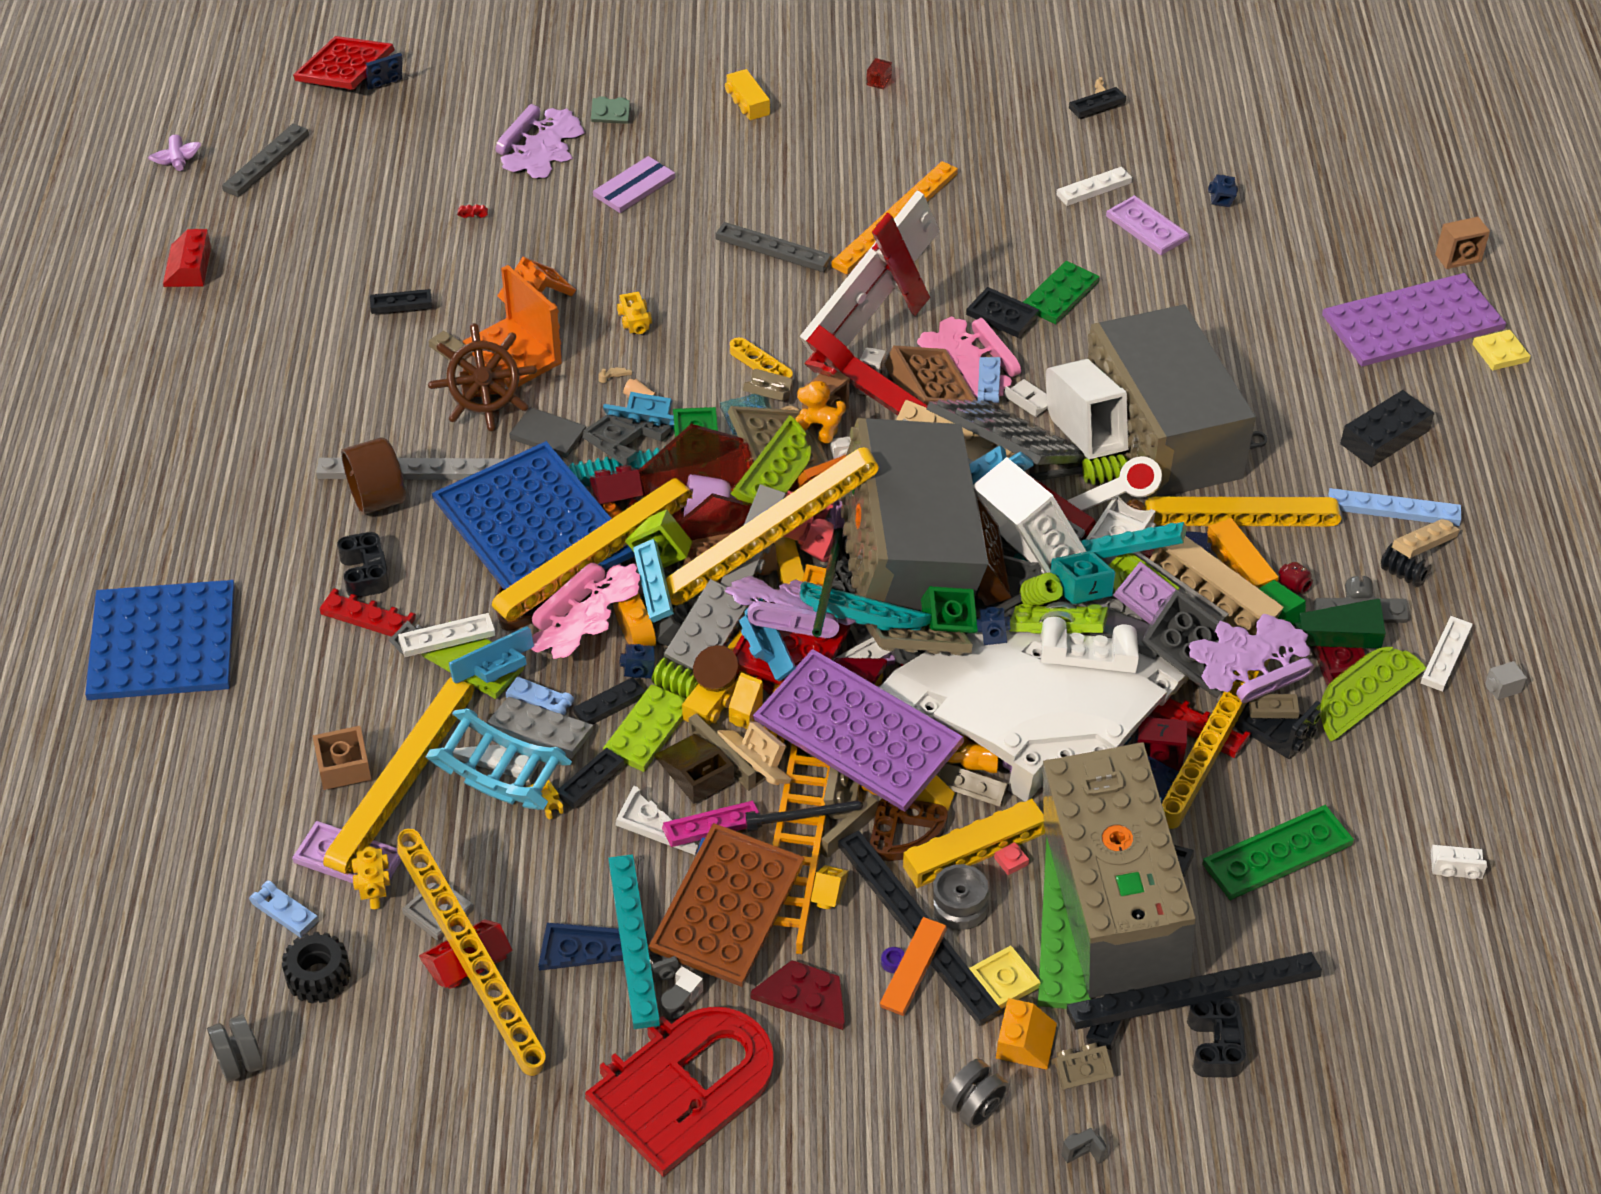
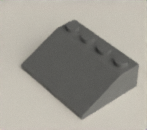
M1175 590L1164 600L1154 615L1141 642L1213 697H1219L1222 691L1217 688L1210 689L1201 677L1207 665L1191 658L1189 654L1191 650L1189 645L1193 641L1206 639L1219 642L1215 632L1219 621L1178 590Z

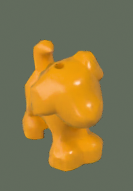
M814 381L805 387L799 388L797 391V398L808 406V409H802L795 420L802 426L804 431L812 423L822 424L823 427L819 432L818 439L823 443H830L838 432V425L846 411V405L844 402L838 401L836 402L837 408L827 406L826 403L830 399L829 386L823 381Z
M956 732L963 736L964 742L947 762L961 763L966 770H984L989 773H997L998 756L974 740H971V738Z

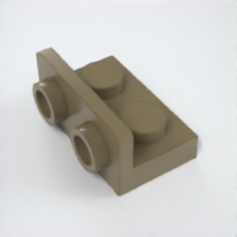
M754 369L751 381L744 383L743 391L784 401L790 397L793 379Z
M830 767L823 800L825 805L857 801L860 784ZM852 811L830 814L829 816L830 819H843Z
M1097 1043L1081 1046V1052L1073 1053L1072 1049L1057 1052V1058L1052 1059L1051 1063L1056 1065L1062 1090L1114 1077L1106 1046L1098 1047Z

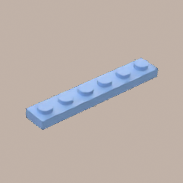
M1329 488L1328 497L1338 500L1340 511L1429 523L1445 519L1452 522L1453 526H1460L1461 505L1333 488Z

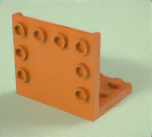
M509 265L501 268L506 318L484 329L479 334L481 341L493 342L498 345L503 343L509 333L513 332L516 334L515 341L507 351L514 358L517 367L532 365L537 367L535 374L519 376V387L562 364L559 335L560 325L558 323L559 310L555 303H551L542 292L536 290L529 281L521 277L518 271H514ZM471 337L463 340L465 345L472 342ZM483 351L485 364L490 361L494 353ZM501 359L497 366L501 365L502 370L508 369L506 363ZM510 377L504 378V384L507 387L510 384Z

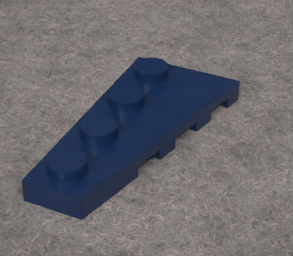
M548 922L546 924L538 964L539 971L623 961L619 929Z

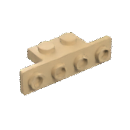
M750 722L744 738L735 731L718 730L717 734L740 757L749 762L755 771L762 773L769 783L773 785L790 783L791 778L778 768L786 745L758 722Z

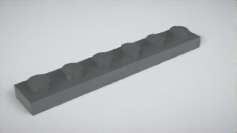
M294 123L291 124L222 184L223 191L236 197L241 196L308 137V129Z
M724 222L716 232V240L824 272L831 262V254L727 222Z

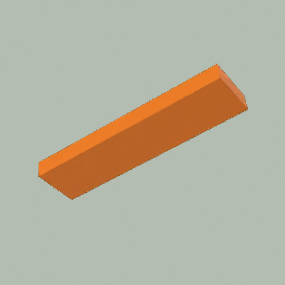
M925 917L922 918L879 1003L881 1008L901 1016L905 1015L947 931L946 925Z

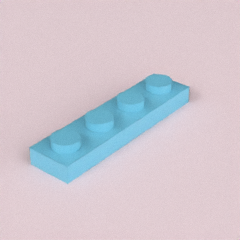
M652 539L633 547L648 615L654 623L674 614L658 545Z

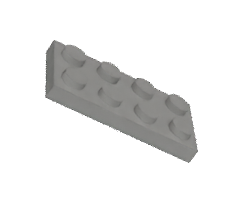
M710 579L665 651L664 657L679 665H683L685 668H690L693 672L695 658L701 651L710 646H725L749 605L738 604L734 601L733 596L725 592V586Z
M508 697L486 722L497 730L529 744L542 747H558L566 753V757L571 759L593 732L592 724Z

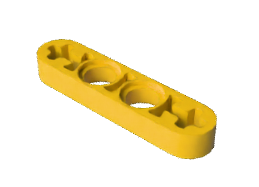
M738 337L730 341V354L753 370L759 369L793 379V372L790 368L746 339ZM755 355V356H758V358H757V359H751V358H749V356ZM771 365L773 368L766 369L764 366Z

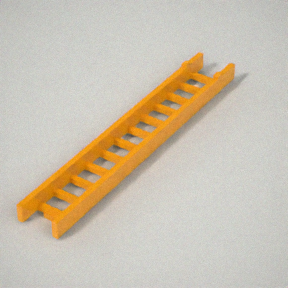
M793 743L786 772L791 781L789 784H784L779 812L787 811L789 802L815 806L825 805L823 800L830 766L814 757L798 756L799 747ZM796 764L828 768L826 778L794 775ZM792 783L824 787L823 796L820 798L791 794ZM827 815L777 822L773 846L780 848L781 842L813 846L812 857L803 856L805 859L803 865L810 866L808 878L797 876L793 884L806 886L804 898L788 896L784 905L802 907L801 918L795 919L778 916L774 923L777 926L799 928L796 954L803 953L811 908V897L821 851V838L824 835ZM785 822L817 826L815 837L783 833Z

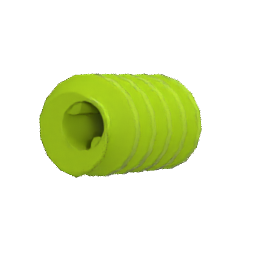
M1119 454L1116 458L1110 455L1108 459L1102 456L1100 460L1093 458L1090 461V459L1085 458L1082 462L1084 482L1087 483V480L1090 479L1091 484L1095 485L1097 478L1100 484L1104 483L1105 477L1108 482L1112 481L1114 476L1116 479L1119 478L1122 467L1128 461L1127 457Z
M1046 572L1025 580L1020 588L1021 601L1023 604L1040 606L1059 599L1063 595L1060 579L1055 574Z
M662 658L654 669L652 683H655L658 687L663 686L665 690H671L672 693L679 694L683 698L688 697L698 685L694 674L691 676L692 670L687 668L683 673V665H678L675 669L676 663L674 661H671L667 666V658Z

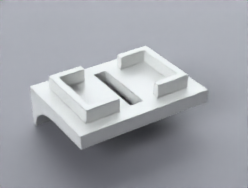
M1025 379L1012 388L1005 387L1004 396L1035 417L1048 408L1047 394Z

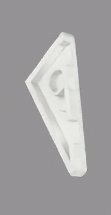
M489 745L477 766L494 770L507 748L501 745ZM477 746L455 748L452 752L453 757L467 763ZM515 753L503 774L518 778L529 757ZM541 761L537 763L536 767L534 768L533 772L531 773L527 781L530 782L534 772L536 771Z
M633 786L616 819L615 825L670 846L662 826L663 822L671 821L672 819L663 811H660L653 801L648 802L639 794L640 789ZM691 842L675 846V848L695 855L698 845Z

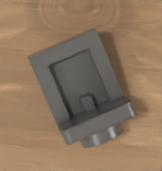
M648 951L654 982L667 980L676 975L678 960L675 956L666 958Z
M1089 1128L1079 1134L1073 1133L1069 1135L1063 1143L1061 1155L1069 1163L1090 1152L1099 1164L1104 1161L1106 1144L1100 1135H1096L1092 1128Z

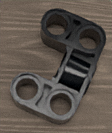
M365 532L345 536L338 540L337 547L342 564L352 566L363 563V566L345 571L344 582L347 594L349 596L354 594L359 598L385 592L389 588L385 555L384 551H382L379 535L375 532Z
M1220 998L1190 1005L1187 1017L1188 1026L1197 1032H1213L1214 1043H1203L1197 1047L1192 1065L1193 1071L1201 1077L1232 1078L1240 1075L1246 1058L1244 1029L1241 1023L1238 1003L1230 998Z

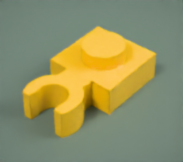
M548 779L541 793L542 797L548 801L544 808L545 816L548 819H552L551 810L557 809L560 814L564 812L563 804L559 801V793Z

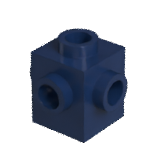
M1217 174L1214 180L1209 183L1208 192L1211 195L1212 205L1231 206L1238 192L1235 177Z
M990 607L980 610L981 619H976L978 633H983L984 645L1007 643L1006 630H1011L1009 616H1004V608Z
M626 644L625 653H620L619 666L623 667L624 677L652 679L655 662L654 646Z

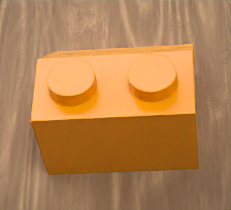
M1008 998L997 1044L996 1059L1047 1070L1057 1023L1035 1004Z

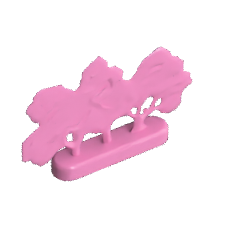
M949 317L940 322L938 333L923 332L920 338H918L917 343L925 348L946 349L959 372L963 374L962 377L974 397L978 398L979 360L981 354L988 351L993 357H1000L1001 367L1010 377L1021 373V367L1016 357L983 318L972 322L973 335L966 332V320ZM963 336L968 337V338H966V339H964V340L961 339V337H963ZM978 338L985 348L979 349L973 346L972 342ZM1000 375L999 396H1003L1005 387L1010 386L1012 383L1011 378L1006 375Z
M597 563L586 565L534 612L532 623L542 631L533 635L534 647L531 650L540 652L553 647L551 651L553 659L565 658L580 645L583 634L595 635L608 630L609 622H607V619L610 617L611 610L607 609V606L610 603L625 601L638 594L640 574L636 573L637 566L634 563L626 567L615 565L609 569L605 579V570ZM610 583V586L607 588H597L598 586L601 587L603 584ZM592 592L590 598H588L584 602H581ZM557 623L561 624L558 628L556 627Z

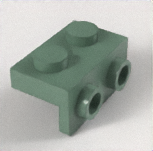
M604 96L593 98L591 122L629 124L630 100L623 97L609 99Z

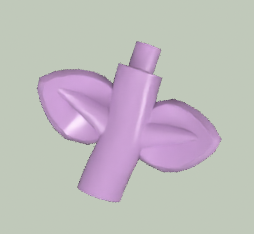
M172 135L169 137V149L151 154L148 159L162 165H170L172 163L177 171H181L186 164L185 160L195 155L201 143L192 142L182 146V137Z

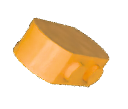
M639 593L625 601L614 602L613 608L616 619L627 643L655 646L656 638L653 624Z

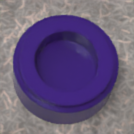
M898 947L885 949L881 955L882 968L889 973H895L905 952Z

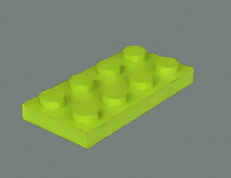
M651 684L603 747V750L607 747L623 758L624 764L645 772L654 760L655 754L662 749L682 722V704L686 698Z

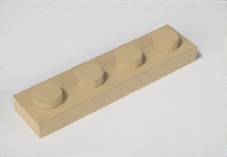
M1440 519L1395 539L1392 548L1411 558L1456 538L1460 529L1453 526L1452 522Z

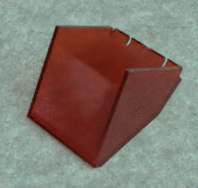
M690 424L639 469L643 498L674 478H677L687 486L690 474L725 480L730 484L733 491L754 463V460L751 459L752 454L749 444L747 442L743 443L744 440L741 437ZM712 493L685 517L684 507L672 514V517L692 541L731 533L744 526L752 503Z

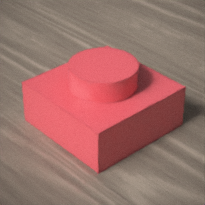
M1015 842L995 852L994 859L1007 875L1029 864L1028 857Z

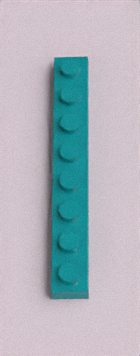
M1184 522L1169 523L1154 528L1148 527L1133 532L1127 531L1112 536L1106 535L1096 539H1085L1081 543L1086 551L1094 552L1101 559L1184 543L1187 528ZM1020 553L1014 555V558L1028 561Z
M633 854L608 857L633 1029L660 1026Z

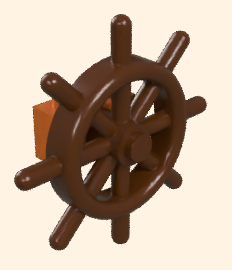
M472 323L470 325L472 342L461 347L456 353L443 343L437 345V350L448 357L450 362L447 367L446 379L430 381L428 387L430 389L448 387L449 393L458 404L449 416L450 422H456L466 409L473 413L485 414L488 431H494L495 421L493 412L502 409L509 402L522 411L528 410V404L515 396L519 383V376L535 374L537 367L534 365L517 367L514 358L507 351L516 339L515 333H509L503 343L498 345L493 342L481 341L478 325ZM483 351L494 353L487 364L484 363ZM474 352L476 367L466 361L464 357ZM501 359L506 363L508 369L502 370L501 365L497 366ZM459 365L463 368V371L459 372V377H455V371ZM510 377V384L508 389H506L504 378ZM457 385H461L462 394L458 390ZM499 394L502 396L497 401L491 403L490 395ZM482 396L483 404L471 402L474 397Z

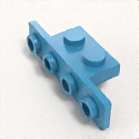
M630 392L627 407L603 405V410L607 415L633 419V422L647 421L653 423L654 426L665 424L674 429L673 415H669L672 406L671 398Z
M998 446L969 464L973 485L1007 457L1006 449ZM1018 452L1008 458L1023 471L1034 465L1033 461L1022 452Z
M747 608L745 616L739 620L742 626L741 633L751 646L749 647L751 654L756 659L760 658L767 662L774 678L777 681H781L795 670L796 666L779 630L753 625L748 619Z
M526 626L449 662L452 681L459 683L476 675L486 683L494 682L499 677L515 672L520 667L527 665L526 658L521 653L534 647L531 629Z

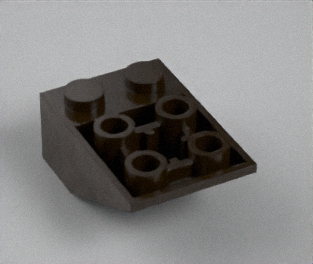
M696 734L655 754L658 762L693 804L734 783V764L720 748Z

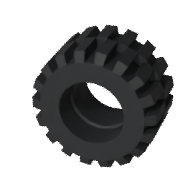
M314 932L310 936L307 933L303 935L302 939L296 938L293 940L294 945H288L286 948L287 953H283L282 968L291 994L293 996L297 995L301 1001L307 999L308 1003H314L315 1000H319V1003L325 1002L326 998H330V1000L335 998L336 993L341 994L344 991L343 986H347L349 983L348 977H351L348 955L343 942H339V938L336 936L331 938L330 933L326 932L323 935H320L319 932ZM314 964H328L319 971H306L308 967Z

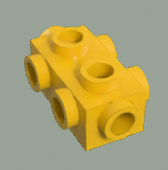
M639 291L619 295L620 303L617 304V311L619 316L623 315V328L628 329L629 333L643 334L646 330H650L649 324H652L651 313L647 312L646 300L641 298Z
M366 847L363 851L357 852V858L352 859L353 873H358V875H353L354 890H359L361 900L369 899L370 908L378 909L381 907L379 897H386V886H390L389 871H385V869H389L388 855L382 853V848Z

